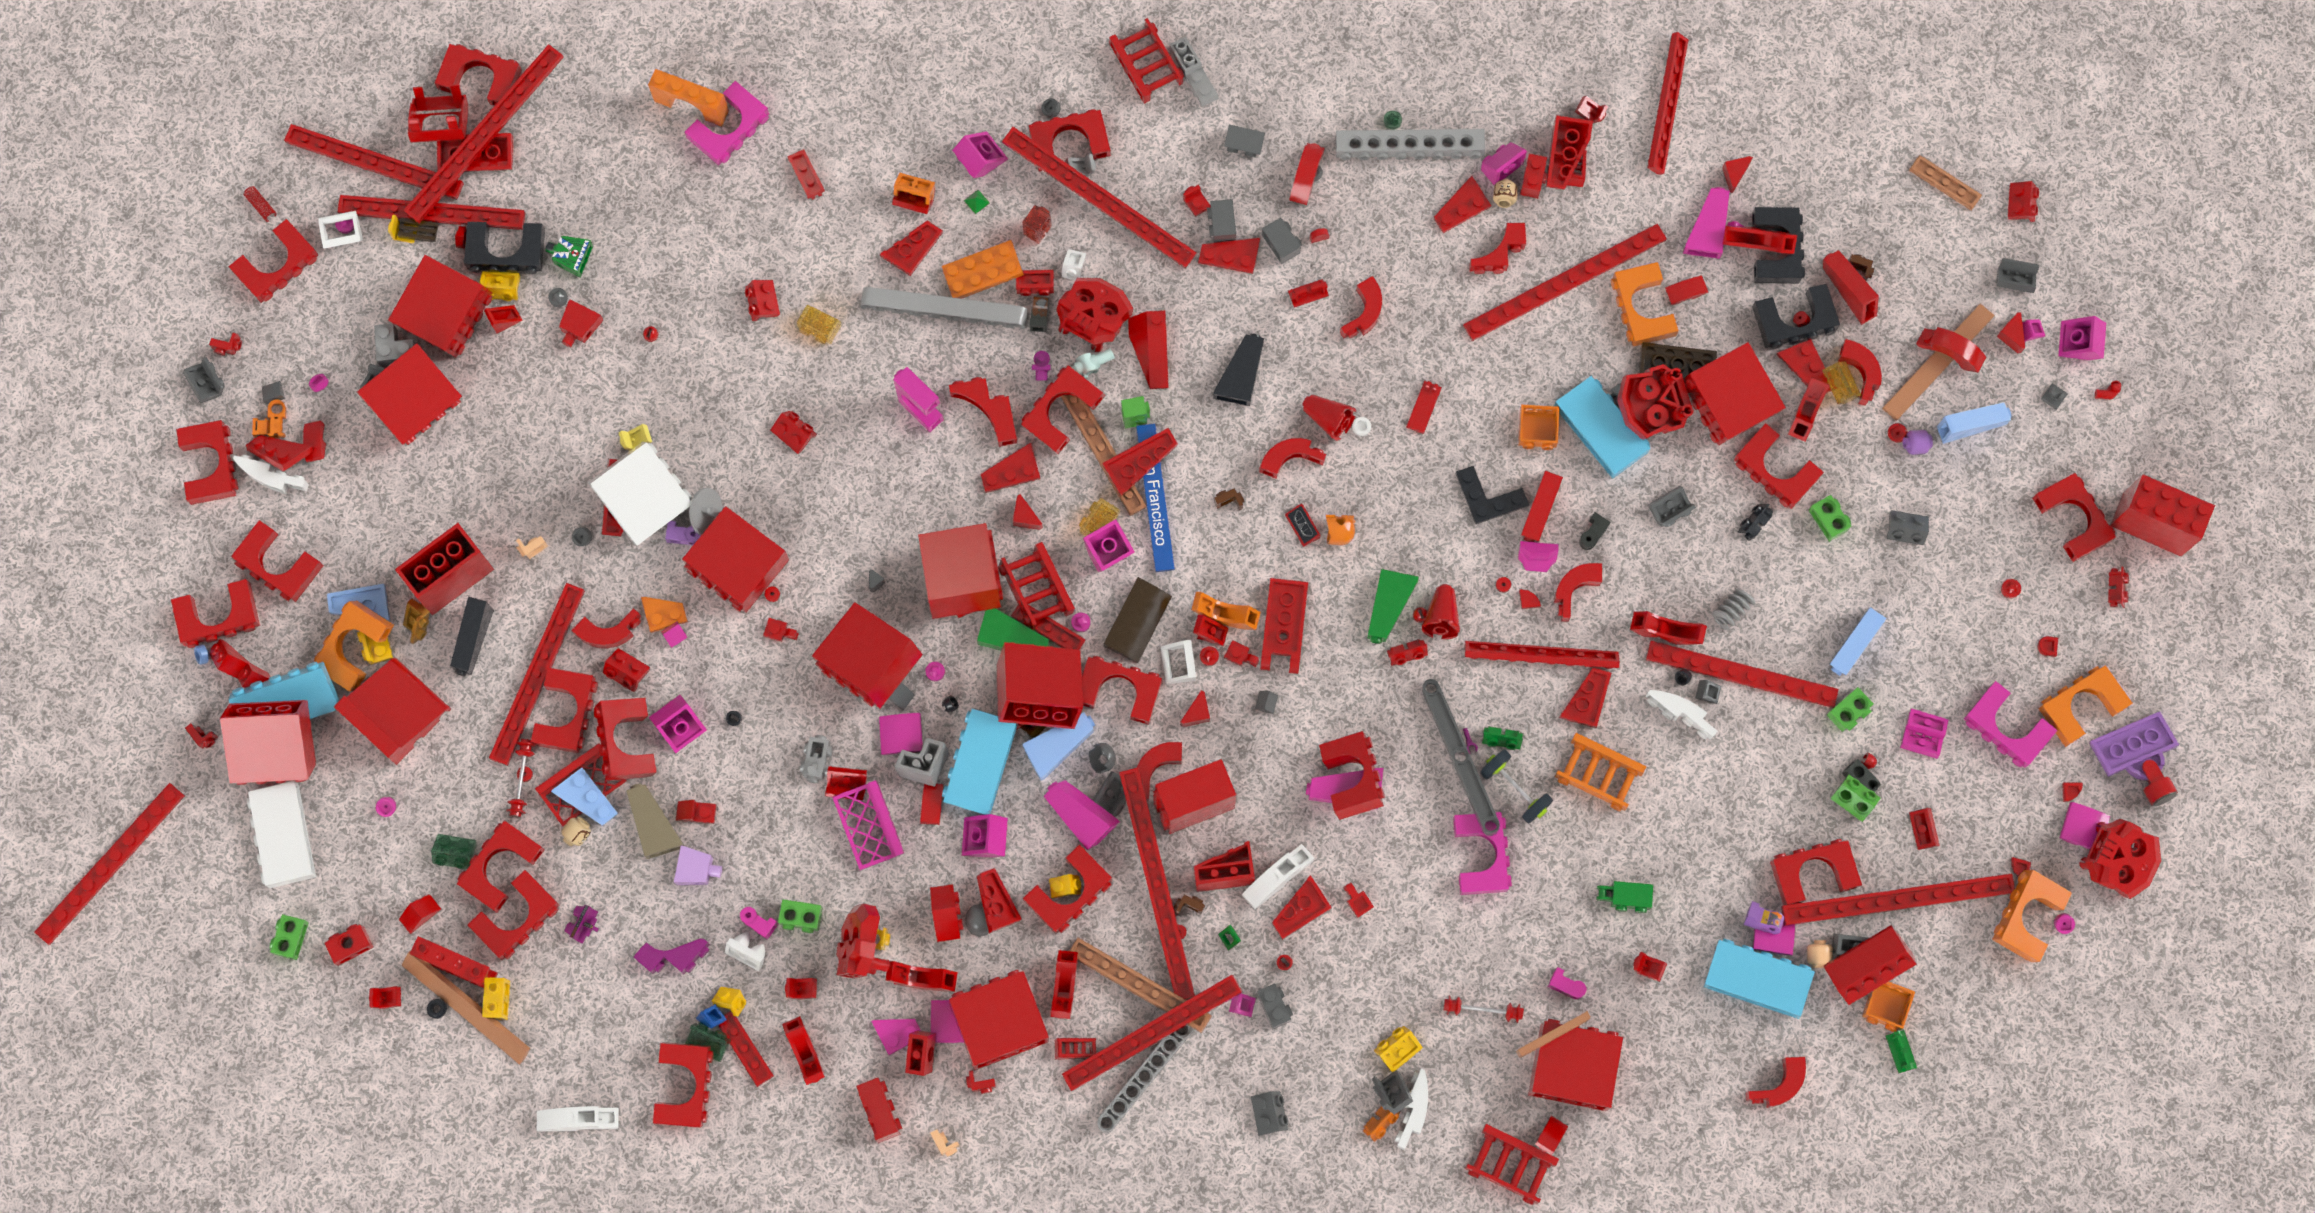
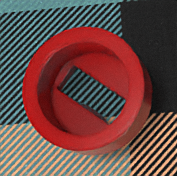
M648 326L644 329L643 336L646 341L653 342L658 338L659 334L655 327ZM650 329H652L650 337H647Z
M1418 607L1413 612V619L1418 623H1423L1424 618L1421 619L1418 610H1421L1424 618L1427 610L1423 607Z
M1867 752L1863 759H1866L1863 765L1867 769H1872L1877 765V759L1874 755Z
M1284 954L1277 959V966L1281 970H1289L1293 965V960L1289 955ZM1282 958H1284L1290 964L1288 967L1281 960Z

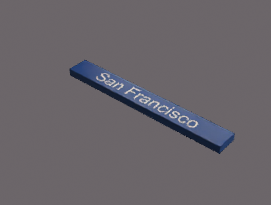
M1155 424L1136 426L1138 443L1156 434ZM1159 462L1143 477L1155 571L1163 572L1175 570L1161 463Z

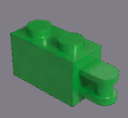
M1614 881L1612 886H1597L1599 893L1596 896V900L1611 902V907H1615L1616 911L1625 912L1628 908L1635 909L1636 913H1647V910L1652 909L1653 884ZM1607 891H1611V897H1606Z

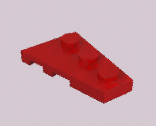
M1471 176L1434 216V220L1441 231L1445 233L1489 209L1491 204L1473 176Z
M927 220L911 231L904 239L894 243V246L881 252L880 257L911 276L943 234V230Z
M1260 238L1202 244L1198 263L1253 274Z
M1811 339L1776 354L1807 387L1811 378L1815 377L1830 384L1826 393L1835 390Z
M262 435L246 444L247 451L282 471L287 470L313 452L310 445Z
M1031 443L981 473L985 493L1041 479Z
M1592 668L1559 718L1596 729L1612 673Z
M995 868L976 876L989 934L1022 920Z

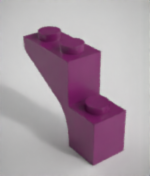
M700 938L671 950L663 951L653 948L646 942L633 957L652 974L655 972L659 973L666 964L664 962L666 960L681 973L685 974L686 972L690 973L695 968V961L699 957L703 958L710 949L708 947L710 944L705 939Z

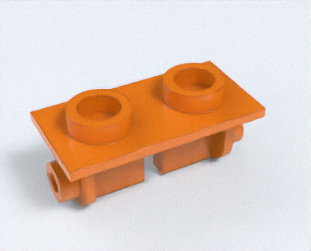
M1381 1106L1375 1113L1380 1119L1377 1120L1372 1116L1364 1125L1365 1129L1363 1132L1370 1136L1374 1142L1377 1139H1381L1385 1135L1387 1127L1398 1120L1400 1111L1394 1115L1389 1110H1384Z

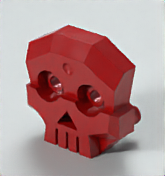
M1077 278L1071 290L1066 291L1058 302L1056 308L1060 319L1058 330L1061 333L1062 329H1064L1062 334L1071 332L1091 343L1092 350L1096 346L1095 352H1100L1103 349L1104 342L1114 341L1121 330L1122 324L1132 316L1134 308L1124 291L1101 278Z
M1662 364L1649 368L1644 373L1630 374L1623 377L1617 401L1625 425L1642 440L1659 432L1666 434L1684 428L1687 418L1693 414L1694 410L1682 373H1679L1681 372L1679 368L1670 369ZM1646 386L1650 387V392L1646 391ZM1655 413L1659 415L1658 419L1654 417Z
M2118 819L2108 824L2099 822L2097 825L2101 827L2096 826L2098 834L2087 857L2081 859L2085 863L2079 862V865L2082 869L2089 870L2091 881L2105 888L2114 889L2123 897L2131 899L2151 885L2161 863L2159 837L2144 833L2141 827L2127 820Z
M859 904L854 906L848 913L841 928V942L837 944L836 956L839 961L837 976L856 979L867 976V973L875 975L877 970L888 971L890 961L874 957L875 940L880 921V915L876 906Z

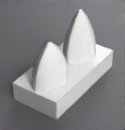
M748 932L742 933L734 939L730 938L726 943L725 953L759 971L765 957L764 945L760 944L751 949L748 948L750 941Z

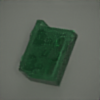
M438 834L431 850L432 863L439 866L468 869L476 848V840Z
M701 1022L692 1024L685 1044L711 1046L713 1059L721 1062L731 1039L727 1038V1034L719 1030L714 1032Z

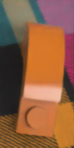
M1203 592L1195 593L1191 609L1198 613V615H1205L1222 625L1244 630H1256L1261 613L1249 605L1224 603Z

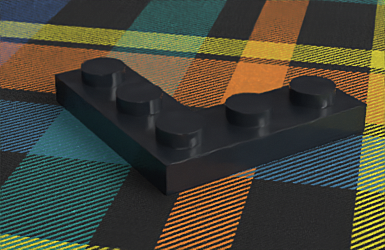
M1474 466L1456 471L1455 473L1476 525L1529 507V502L1523 488L1487 500Z

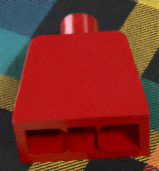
M569 299L559 325L561 331L566 334L561 342L570 348L576 339L585 343L603 322L601 314Z

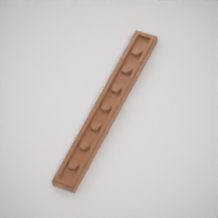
M1980 303L1954 332L1972 341L1995 315ZM1935 351L1882 409L1897 421L1954 359L1944 353Z
M1061 396L1128 514L1132 516L1147 508L1135 485L1120 497L1102 466L1103 462L1116 456V453L1090 408L1075 396Z
M1080 938L1076 939L1069 950L1078 952L1077 961L1166 1013L1186 1001ZM1206 1013L1189 1023L1188 1026L1202 1033L1212 1015Z
M410 951L407 953L402 963L406 970L518 1064L524 1061L531 1048L495 1018L482 1017L483 1008L431 964L410 955Z

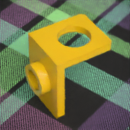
M392 215L388 225V232L392 239L414 243L415 240L398 238L400 221L396 215ZM404 224L405 226L418 227V226H414V225Z
M883 927V930H877L880 941L876 944L875 949L885 950L886 945L889 946L891 934H888L887 928Z

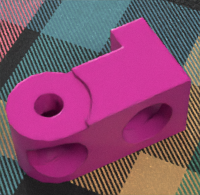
M745 907L740 912L741 921L766 940H768L779 925L771 917L768 921L764 920L752 907Z
M1557 967L1547 987L1572 999L1583 997L1587 990L1586 985L1582 981H1573L1563 976L1565 970Z

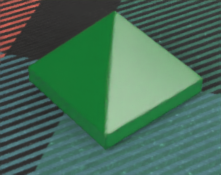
M979 190L964 200L975 214L990 204Z
M1231 925L1218 934L1228 951L1241 942L1238 933ZM1225 934L1232 936L1234 939L1232 943L1229 942Z

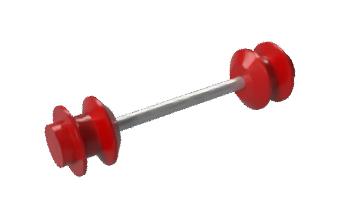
M521 739V742L516 743L520 746V749L516 750L515 753L522 757L516 799L507 801L511 808L506 811L512 817H521L522 814H526L522 808L527 803L520 799L526 757L535 755L531 749L536 747V744L531 743L530 739Z
M1450 995L1448 999H1444L1443 1010L1447 1011V1015L1452 1011L1457 1016L1461 1009L1505 1014L1507 1022L1515 1019L1516 1023H1518L1519 1020L1523 1019L1524 1008H1520V1004L1517 1007H1513L1510 1002L1506 1006V1010L1461 1005L1462 1001L1459 996L1456 1000H1452Z

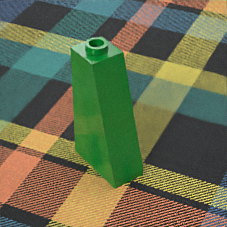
M1381 569L1367 639H1371L1370 642L1382 644V642L1387 641L1418 583V576Z
M998 609L985 610L977 638L978 645L1000 651L1003 648L1004 642L1049 646V639Z

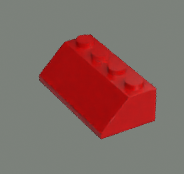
M1890 925L1825 964L1824 968L1838 992L1847 1004L1850 1005L1914 967L1917 963L1912 951L1894 927Z

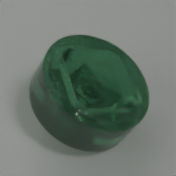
M1397 111L1387 112L1383 120L1385 127L1390 130L1398 129L1402 124L1401 114Z

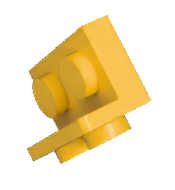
M482 271L479 283L493 292L492 300L502 299L507 302L518 300L517 291L520 273Z
M357 632L359 642L363 643L364 647L361 650L364 661L367 660L370 665L393 658L388 637L384 642H376L362 632Z
M485 978L482 1017L508 1020L510 980L506 978Z
M1402 1026L1396 1028L1388 1039L1380 1041L1374 1052L1382 1059L1388 1069L1394 1072L1423 1047L1411 1030Z

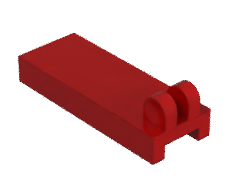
M803 149L787 156L807 198H812L813 200L816 195L822 196V193L825 192L824 187L805 150Z
M1424 381L1406 428L1422 434L1425 433L1442 387L1436 383L1434 385L1430 381Z

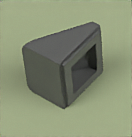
M280 381L262 387L263 401L266 404L273 400L285 399Z
M1699 680L1695 699L1717 704L1721 686L1709 680Z

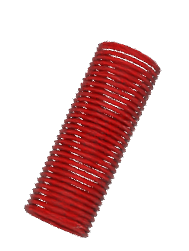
M250 186L244 191L243 195L262 218L269 222L267 217L272 213H276L255 186Z

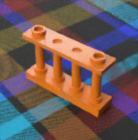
M1575 733L1571 741L1574 744V751L1564 772L1558 770L1554 777L1558 778L1557 781L1563 785H1573L1610 803V807L1617 811H1625L1629 804L1624 802V799L1634 777L1642 776L1647 766ZM1587 750L1592 753V758L1580 781L1570 775L1581 752ZM1603 758L1609 761L1610 766L1599 789L1588 785L1599 760ZM1622 767L1627 770L1628 774L1615 798L1607 794L1606 791L1617 768Z

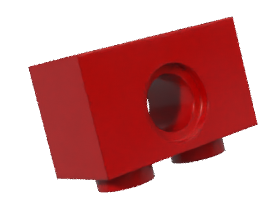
M360 924L351 925L346 929V932L334 934L324 943L334 964L339 966L374 948L364 926ZM352 939L351 947L345 948L346 940Z
M920 1030L909 1033L905 1073L921 1076L932 1073L936 1033Z

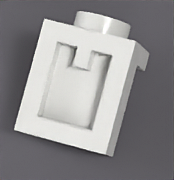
M1068 249L1063 262L1062 277L1071 280L1081 278L1086 253Z

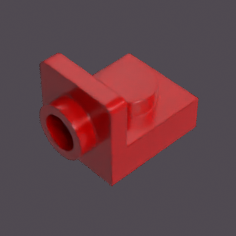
M1199 185L1195 187L1190 186L1184 191L1183 200L1195 217L1205 212L1207 208H1210V204L1202 194Z
M190 723L185 727L186 731L200 748H210L216 743L215 740L218 736L213 731L206 735L200 726L196 727Z

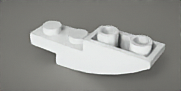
M234 455L233 457L234 461L245 473L269 489L283 494H287L288 488L307 492L309 484L302 476L293 475L291 477L287 476L285 472L278 470L274 473L275 468L263 459L256 461L247 455H241V457Z
M1650 690L1645 696L1648 698L1647 702L1654 708L1659 707L1663 711V716L1668 720L1673 719L1676 721L1681 716L1683 718L1682 721L1689 727H1695L1698 730L1697 734L1703 739L1708 738L1711 740L1718 732L1703 719L1707 712L1687 699L1656 690Z
M1301 844L1265 871L1246 889L1242 896L1256 909L1282 889L1286 882L1311 864L1315 858Z
M1420 1069L1419 1073L1415 1072L1411 1083L1414 1085L1409 1093L1413 1102L1406 1106V1108L1412 1111L1411 1113H1406L1403 1123L1406 1124L1403 1131L1399 1130L1395 1139L1398 1142L1397 1147L1402 1150L1406 1148L1412 1132L1418 1135L1421 1133L1428 1105V1084L1424 1069Z
M587 1106L537 1111V1132L618 1129V1108Z

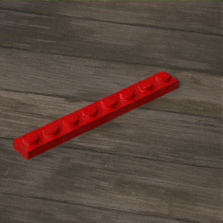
M1679 32L1672 33L1647 167L1659 175L1665 173L1689 41Z
M1465 641L1464 645L1465 657L1471 659L1483 658L1489 660H1508L1510 662H1539L1550 665L1565 664L1567 666L1580 665L1604 667L1607 669L1619 668L1620 665L1619 652L1479 641Z

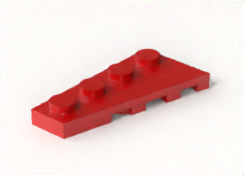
M1168 427L1103 462L1102 466L1121 497L1176 448L1178 443Z

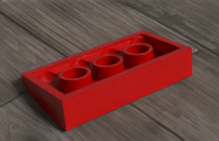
M498 133L465 172L512 170L513 135L511 133ZM465 139L437 141V171Z

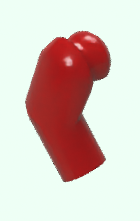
M2115 380L2111 382V385L2106 390L2096 389L2095 399H2114L2121 391V383Z

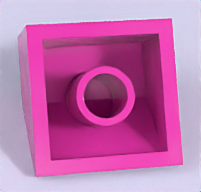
M987 131L965 135L952 150L973 178L985 176L1008 160Z
M1512 142L1506 146L1502 145L1493 156L1489 155L1482 161L1481 171L1495 186L1498 181H1502L1523 165L1527 151Z
M2096 316L2061 321L2058 356L2082 360L2104 359L2106 322Z
M1116 519L1083 538L1088 555L1098 572L1104 571L1135 553Z
M678 695L649 717L675 753L707 731L681 695Z
M993 814L964 817L961 856L1005 857L1008 818Z

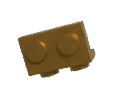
M413 598L407 602L403 626L412 632L410 639L412 644L418 640H423L426 636L430 611Z

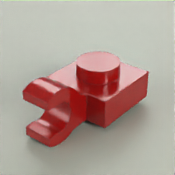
M769 618L763 636L780 642L783 641L784 637L797 641L799 633H797V630L787 628V622Z
M1232 640L1224 655L1225 659L1239 666L1246 662L1256 667L1259 662V657L1248 654L1250 648Z
M1351 882L1344 886L1345 891L1351 898L1347 901V904L1357 918L1374 908L1364 891L1358 894Z

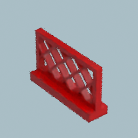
M600 743L535 788L563 827L571 818H576L583 812L579 810L574 814V809L577 808L561 805L562 798H559V804L550 803L546 796L581 768L593 770L591 779L594 780L595 770L602 771V769L596 768L597 760L602 757L599 753ZM605 777V783H594L604 785L603 795L606 797L627 782V780L622 779L617 784L612 785L607 784ZM560 808H572L571 816L563 821L559 815Z

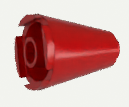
M1307 396L1302 403V406H1304L1303 411L1335 441L1342 439L1339 436L1343 431L1345 433L1349 431L1356 417L1353 415V411L1356 412L1354 407L1320 396Z
M1442 584L1436 588L1422 623V632L1433 638V634L1442 635L1441 639L1444 640L1453 639L1460 633L1455 590L1448 584Z

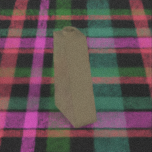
M639 783L632 785L631 789L626 790L646 859L679 850L681 846H684L646 785Z

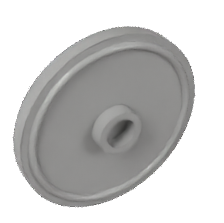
M700 489L691 501L690 522L695 532L699 535L704 533L723 510L721 498L714 489Z

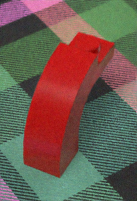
M1307 143L1305 145L1293 182L1290 201L1304 205L1308 204L1316 173L1324 154V147L1315 143Z
M1373 276L1357 284L1356 291L1361 297L1365 309L1358 318L1340 328V334L1343 339L1346 337L1353 338L1359 333V330L1363 336L1374 328L1380 317L1382 293Z
M1937 327L1936 330L1924 328L1916 343L1920 348L1938 351L1950 356L1959 364L1961 369L1979 373L1987 358L1983 351L1967 338Z
M1845 339L1840 350L1838 362L1852 365L1861 373L1863 387L1858 404L1866 406L1869 401H1872L1875 393L1874 390L1877 391L1881 386V368L1878 360L1868 348L1858 342Z
M1815 377L1811 378L1794 415L1788 435L1806 442L1814 425L1819 407L1830 386L1829 383Z
M1304 438L1286 439L1274 445L1266 453L1259 472L1277 479L1282 466L1288 460L1304 458L1323 466L1327 454L1319 448H1310L1311 440Z
M1602 563L1579 565L1571 569L1562 578L1554 596V603H1561V605L1558 604V616H1561L1562 622H1569L1571 618V596L1577 588L1601 585Z
M633 608L619 624L611 628L597 627L584 616L571 631L581 641L592 647L602 649L614 648L626 643L634 636L630 629H635L640 624L641 615Z
M1182 742L1159 744L1146 752L1139 761L1137 767L1140 770L1147 802H1149L1150 779L1153 772L1160 766L1167 764L1182 765Z
M1058 950L1050 1017L1059 1019H1070L1078 952Z
M890 961L885 981L910 988L955 992L958 972L947 969L916 967Z
M801 1016L783 1023L785 1035L798 1061L806 1085L816 1083L820 1079L825 1078L821 1062Z
M1785 1057L1782 1059L1783 1078L1779 1086L1773 1090L1748 1091L1745 1093L1746 1101H1751L1752 1104H1763V1100H1766V1108L1775 1107L1789 1101L1798 1093L1803 1085L1806 1075L1805 1057Z

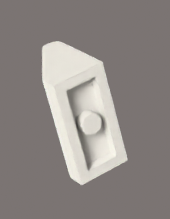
M356 211L319 218L323 248L363 240ZM353 219L355 234L328 239L325 224Z
M1184 640L1160 647L1166 685L1196 681L1191 640ZM1184 648L1187 675L1172 678L1169 650Z

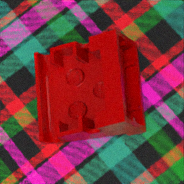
M396 657L388 661L347 697L344 695L334 706L339 713L396 765L414 748L413 745L419 738H424L440 721L441 715L451 710L443 700Z

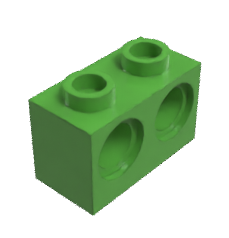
M1143 396L1121 400V412L1125 429L1136 427L1137 424L1139 426L1147 425V419L1150 418V408L1148 401L1145 402Z
M1832 495L1815 503L1809 509L1812 517L1829 542L1849 531L1852 527L1850 518L1843 514L1840 509V503ZM1822 507H1828L1830 509V513H1825ZM1832 523H1839L1841 529L1834 528Z
M1857 687L1833 708L1827 716L1842 732L1846 729L1850 731L1858 724L1856 720L1860 716L1864 719L1872 712L1870 708L1874 703ZM1854 701H1859L1863 708H1856ZM1841 713L1848 716L1849 720L1847 722L1840 718Z
M1848 775L1837 788L1831 800L1863 822L1875 808L1880 797L1857 779Z
M782 899L778 923L783 925L782 928L786 930H794V927L802 928V932L813 933L814 930L819 931L823 907L817 904ZM789 911L796 913L793 920H786V914ZM808 914L815 915V920L812 923L805 922V917Z
M282 914L281 919H278L275 929L277 931L275 938L273 937L270 942V953L297 960L309 922ZM290 923H294V924H295L294 930L291 931V932H288V931H287L288 925H289ZM284 942L289 943V947L286 951L281 950V946Z

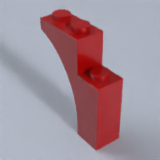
M981 377L972 378L971 381L967 382L955 381L949 385L951 397L970 402L987 416L996 432L999 447L1017 444L1009 396L997 395L993 397L994 399H990L986 378L982 379Z

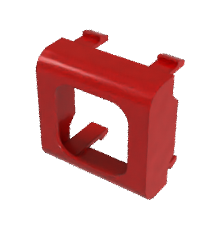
M460 84L450 85L452 95L425 97L423 87H413L415 98H412V103H410L408 116V136L411 143L466 139L469 115L467 96L461 93ZM461 109L458 112L417 114V111ZM454 114L459 117L457 124L456 116H446L449 129L422 131L423 121L428 116Z

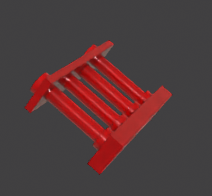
M1148 18L1144 19L1145 29L1123 40L1118 39L1116 34L1109 37V45L1144 104L1150 101L1152 91L1174 80L1180 86L1183 84L1184 78L1183 71L1180 67H1176L1159 38L1156 25L1153 22L1151 23ZM1147 35H1150L1154 41L1153 44L1133 54H1127L1124 50L1126 49L1125 46ZM1156 50H1159L1163 57L1140 70L1136 69L1133 65L1134 61ZM1168 65L1172 72L1171 74L1149 85L1144 84L1143 76Z
M1043 542L1035 544L1032 555L1009 564L1005 557H1003L998 566L1001 576H1005L1022 611V619L1025 626H1029L1033 631L1037 626L1036 621L1057 612H1064L1065 617L1073 614L1075 610ZM1035 561L1040 563L1041 571L1017 581L1011 572ZM1042 578L1048 579L1049 588L1027 597L1023 596L1020 587ZM1050 595L1056 596L1058 600L1056 605L1035 614L1031 613L1028 604Z
M419 936L409 953L428 962L433 967L481 988H484L485 978H497L498 972L491 970L490 967Z
M1485 1124L1481 1132L1485 1134V1141L1474 1165H1466L1467 1174L1477 1179L1481 1176L1522 1196V1201L1530 1205L1540 1203L1541 1199L1535 1195L1547 1168L1555 1167L1559 1158ZM1498 1140L1503 1143L1502 1146L1504 1148L1490 1175L1480 1169L1492 1143ZM1517 1149L1521 1151L1520 1155L1522 1157L1509 1184L1499 1179V1176L1510 1152ZM1533 1157L1539 1160L1540 1166L1527 1193L1517 1188L1528 1161Z

